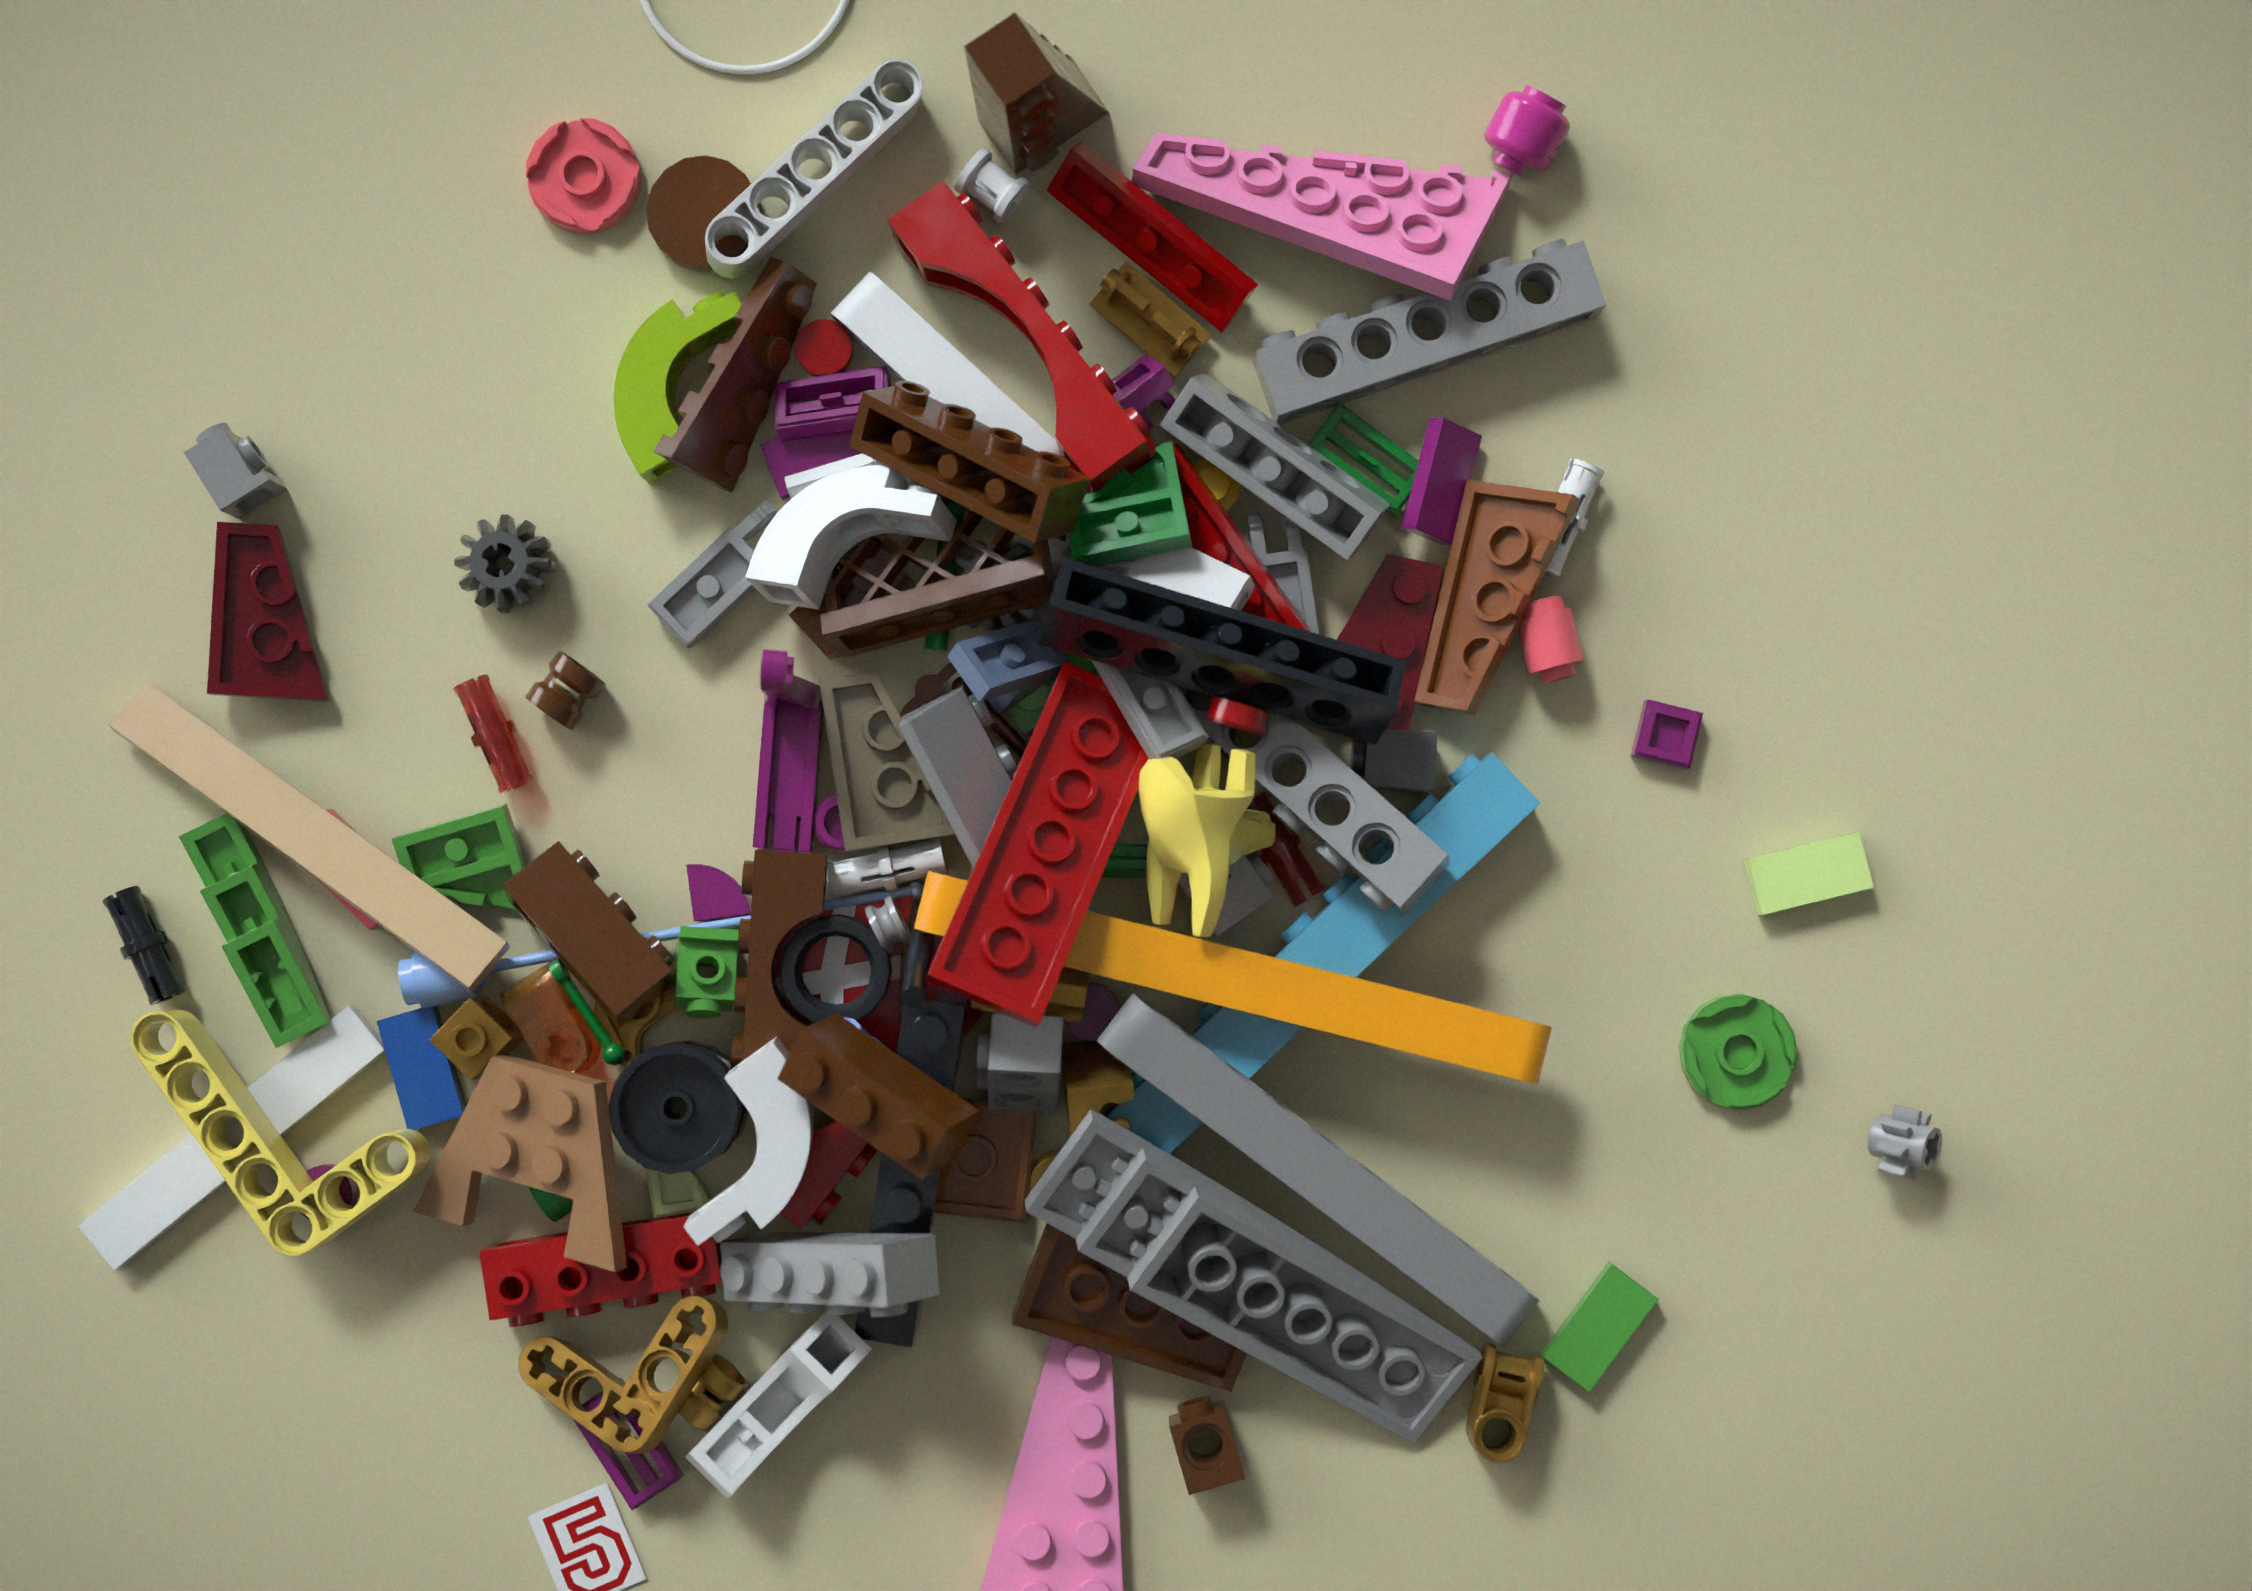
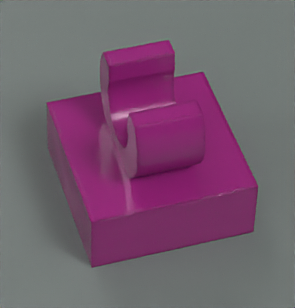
M1144 354L1112 379L1117 389V392L1112 395L1124 411L1133 407L1142 417L1149 430L1154 426L1146 415L1147 406L1155 400H1160V403L1167 410H1170L1176 401L1173 395L1168 392L1176 383L1166 368L1148 354Z

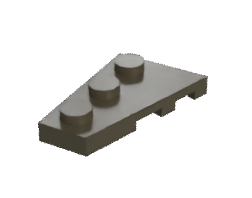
M870 671L819 679L845 852L955 836V832L899 729L901 716L878 672Z

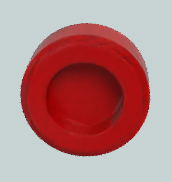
M817 319L809 322L800 330L795 341L796 357L802 368L813 377L843 373L849 368L853 360L854 347L847 330L838 322L830 319Z
M1212 697L1207 713L1210 722L1254 735L1264 733L1269 713L1218 697Z

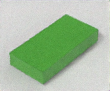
M1608 1262L1540 1355L1588 1392H1591L1659 1299L1612 1263Z

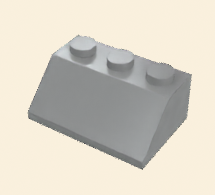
M961 685L903 715L899 729L974 868L1018 768V764L1008 745L1004 743L996 748L986 727L995 723L985 701L979 702L974 694L969 696L964 685Z

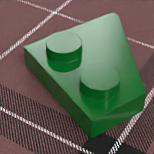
M1172 441L1162 443L1156 447V457L1130 474L1125 468L1108 479L1100 490L1094 493H1087L1084 496L1074 532L1069 533L1073 560L1091 566H1098L1192 547Z

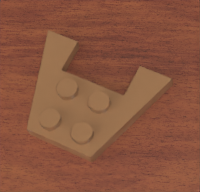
M507 1054L492 1056L413 1212L459 1226L474 1223L482 1173L573 1199L564 1257L612 1272L627 1268L606 1081Z

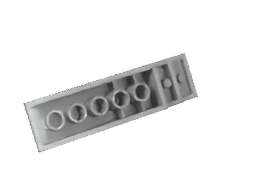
M1092 1109L1086 1114L1024 1200L1027 1213L1075 1238L1079 1252L1127 1277L1131 1291L1413 1444L1416 1443L1482 1359L1480 1351L1351 1265L1226 1187Z

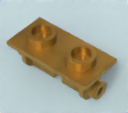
M1127 261L1118 270L1113 268L1107 273L1100 283L1102 289L1089 303L1095 311L1143 352L1162 364L1174 378L1177 377L1212 336L1208 330Z

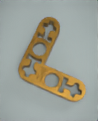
M688 1296L678 1301L669 1312L626 1383L570 1342L550 1336H538L530 1340L523 1347L519 1356L518 1370L521 1378L529 1387L613 1449L623 1453L645 1454L653 1450L660 1443L721 1345L728 1330V1318L724 1308L713 1300L699 1296ZM693 1313L702 1315L701 1320L707 1326L703 1335L693 1333L694 1326L689 1322ZM673 1342L683 1343L684 1349L692 1350L693 1354L691 1357L685 1352L673 1349L671 1347ZM545 1353L553 1354L551 1358L553 1364L563 1371L571 1372L566 1379L559 1375L544 1373L546 1366L541 1362V1358ZM671 1358L677 1364L679 1370L678 1379L670 1390L662 1392L656 1387L654 1372L661 1361ZM596 1378L602 1385L603 1397L596 1409L588 1412L581 1406L579 1400L580 1390L587 1380ZM616 1410L625 1415L639 1417L638 1424L643 1428L640 1437L629 1436L631 1428L622 1420L611 1418Z

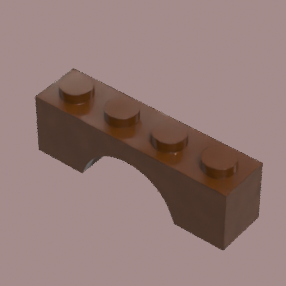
M759 848L755 850L754 861L744 860L742 895L752 896L751 918L740 919L738 953L748 954L747 977L737 976L734 1009L736 1012H745L743 1035H733L731 1069L776 1036L790 1053L800 1030L814 1024L797 1014L784 1000L776 981L775 961L779 946L788 931L801 921L821 914L825 910L828 853Z

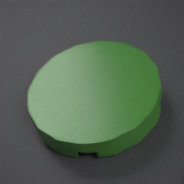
M1744 994L1715 997L1698 1007L1684 1025L1678 1047L1681 1069L1692 1088L1709 1102L1735 1110L1760 1107L1779 1096L1786 1087V1082L1790 1078L1792 1070L1795 1069L1798 1058L1795 1033L1784 1014L1764 1000Z

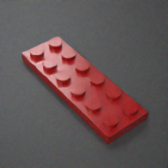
M1064 661L925 978L930 983L1034 1028H1037L1041 1022L1138 790L1140 770L1149 760L1101 677Z

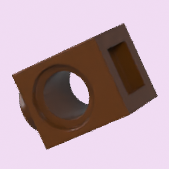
M1202 1396L1177 1405L1178 1413L1168 1416L1169 1428L1188 1494L1192 1495L1245 1479L1242 1461L1224 1400L1212 1403L1210 1396ZM1202 1428L1216 1431L1221 1437L1219 1447L1210 1454H1199L1193 1451L1188 1441L1195 1431Z

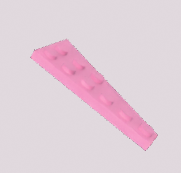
M1155 133L1133 168L1132 182L1140 189L1451 301L1509 190L1513 172L1493 170L1491 178L1461 175L1462 166L1440 164L1439 172L1409 169L1406 163L1400 159L1314 150L1313 158L1282 155L1283 146L1262 144L1260 153L1230 149L1228 144L1220 139Z
M1051 1337L981 1591H1124L1112 1355Z

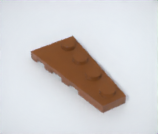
M1467 480L1414 702L1437 709L1470 715L1476 714L1581 502L1574 494Z

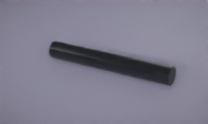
M920 901L915 906L901 992L902 1002L909 1007H918L925 1000L928 982L925 978L930 968L934 934L914 929Z

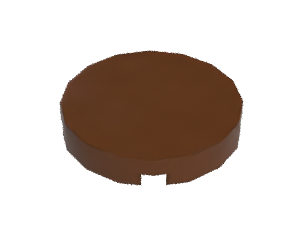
M708 155L684 158L666 168L651 186L646 204L648 230L659 249L680 267L699 272L713 271L706 256L705 235L707 227L751 183L745 173L729 161ZM759 203L758 206H757V208H758V210H759L760 213H761L760 203ZM727 235L719 239L715 247L724 256L738 257L745 252L748 245L739 236Z

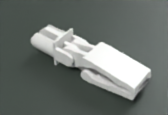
M1069 533L1048 539L1051 561L1053 563L1061 565L1063 557L1073 560ZM1016 534L1014 536V544L1016 546L1019 544L1024 545L1031 551V554L1035 555L1033 542ZM1191 547L1095 566L1240 611L1253 593L1255 586L1250 575Z

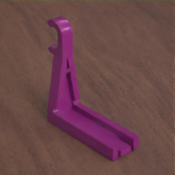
M763 649L760 686L761 692L765 694L753 848L767 849L770 815H774L771 849L796 851L798 817H801L798 851L813 852V817L817 803L824 715L820 686L793 675L794 657H788L787 651Z

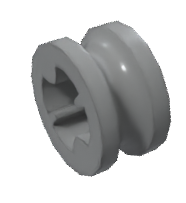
M892 896L884 898L885 904L881 908H874L872 905L865 908L873 932L881 947L885 948L888 954L894 952L893 947L899 942L909 945L911 936L906 921Z

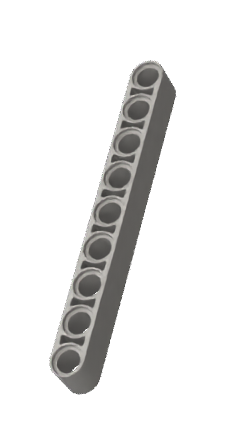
M1135 993L1129 997L1097 1039L1116 1058L1500 1345L1505 1347L1540 1301L1513 1277Z

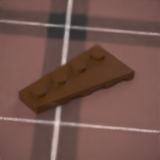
M770 257L734 317L738 330L732 340L724 344L718 343L707 361L713 369L700 393L689 391L678 409V412L684 417L673 437L666 435L661 437L653 451L654 453L712 486L733 493L739 475L742 474L747 465L748 453L760 423L768 413L769 401L775 389V383L778 382L782 370L790 359L792 344L803 317L811 307L812 295L817 285L815 281L791 263Z

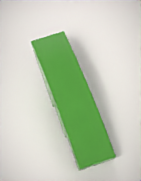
M223 814L180 835L179 838L206 887L200 890V893L227 941L221 947L275 1048L328 1024L331 1020L309 962L284 904L247 828L228 814Z

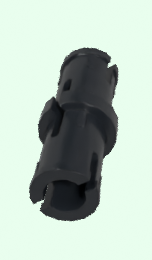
M132 886L116 892L117 897L115 898L113 895H110L103 899V904L107 907L124 944L120 948V952L124 960L132 961L149 998V1004L156 1005L174 998L172 994L180 995L187 989L182 984L165 947L169 939L165 931L157 930L141 895L140 887Z

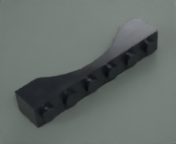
M927 983L923 1004L918 1007H909L904 1004L897 1055L954 1093L963 1047L969 999L935 984ZM882 1153L870 1233L932 1234L941 1168L921 1180ZM923 1299L908 1302L907 1313L895 1316L873 1317L871 1316L870 1307L865 1306V1311L857 1313L855 1333L863 1340L912 1347L920 1324Z

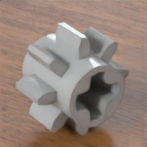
M1895 1104L1892 1116L1880 1114L1875 1118L1868 1136V1150L1872 1156L1881 1158L1878 1167L1879 1171L1915 1180L1918 1168L1929 1171L1935 1166L1941 1152L1942 1134L1939 1128L1928 1126L1932 1116L1931 1113Z

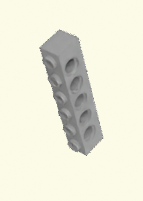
M1564 239L1548 242L1532 251L1533 258L1512 264L1510 257L1487 263L1478 269L1479 276L1460 282L1451 301L1427 292L1404 300L1402 294H1394L1370 305L1372 312L1351 319L1348 312H1341L1316 323L1318 330L1297 337L1294 330H1288L1264 339L1262 341L1263 348L1256 350L1253 363L1273 420L1280 425L1334 407L1338 402L1343 404L1596 319L1605 308L1606 303L1584 240L1568 246ZM1527 281L1540 283L1547 291L1548 301L1543 304L1528 302L1521 293L1520 285ZM1473 299H1481L1488 302L1493 308L1494 319L1489 322L1473 320L1467 313L1466 303ZM1419 317L1431 318L1438 324L1441 336L1432 341L1422 340L1413 332L1411 322ZM1366 335L1377 336L1385 343L1387 354L1379 359L1367 358L1360 353L1357 347V340ZM1312 353L1323 354L1332 362L1333 372L1325 377L1311 376L1304 369L1302 360Z
M1179 686L1208 735L1206 743L1220 745L1221 754L1229 761L1231 749L1248 750L1255 753L1254 797L1263 790L1278 804L1272 812L1296 835L1305 828L1321 842L1315 851L1340 874L1349 867L1365 881L1359 888L1360 892L1382 912L1385 913L1393 906L1400 914L1404 915L1450 865L1449 855L1297 721L1269 713L1261 741L1249 749L1239 748L1234 745V737L1238 730L1210 722L1207 717L1208 710L1199 711L1192 707V700L1197 691ZM1288 762H1299L1307 768L1305 778L1301 783L1293 787H1284L1276 782L1277 772L1282 765ZM1334 799L1345 801L1350 806V812L1344 822L1330 826L1319 820V811L1326 802ZM1373 838H1385L1394 845L1391 858L1383 864L1373 865L1362 859L1361 855L1364 845Z

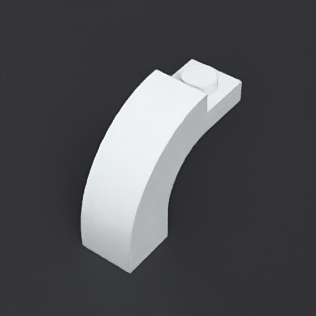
M874 465L846 469L826 476L809 485L781 508L763 532L753 553L745 578L768 602L819 610L834 567L840 558L857 543L875 535L888 533L951 541L957 520L942 502L938 493L922 486L912 485L907 487L894 469L888 466Z
M777 1036L729 1070L724 1078L753 1119L757 1134V1152L754 1163L744 1176L688 1217L683 1227L697 1246L711 1236L719 1243L732 1235L746 1223V1220L741 1215L746 1210L759 1228L762 1229L785 1207L803 1175L813 1138L812 1103L777 1079L789 1055L788 1050Z
M828 1308L727 1411L685 1458L726 1498L730 1497L816 1405L835 1390L872 1348L838 1315H830Z

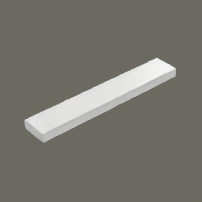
M348 1005L334 1016L328 1024L318 1029L247 1087V1089L283 1137L385 1053L382 1039L355 1005ZM231 1116L226 1123L225 1134L227 1139L236 1146H239L243 1140L244 1128L237 1118ZM191 1133L80 1223L78 1227L111 1269L115 1271L125 1266L223 1186L226 1181Z

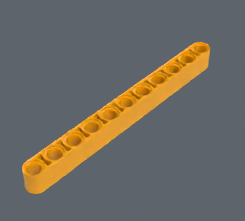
M928 871L914 929L944 936L968 881ZM1087 911L1064 964V967L1533 1084H1539L1552 1030L1551 1026Z

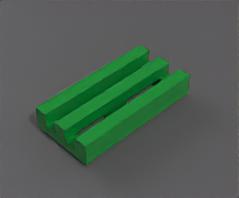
M1338 402L1307 445L1391 505L1386 512L1395 518L1409 500L1419 460L1341 402ZM1341 421L1411 473L1412 476L1406 482L1334 427ZM1325 439L1396 490L1398 495L1395 499L1323 446L1322 443Z

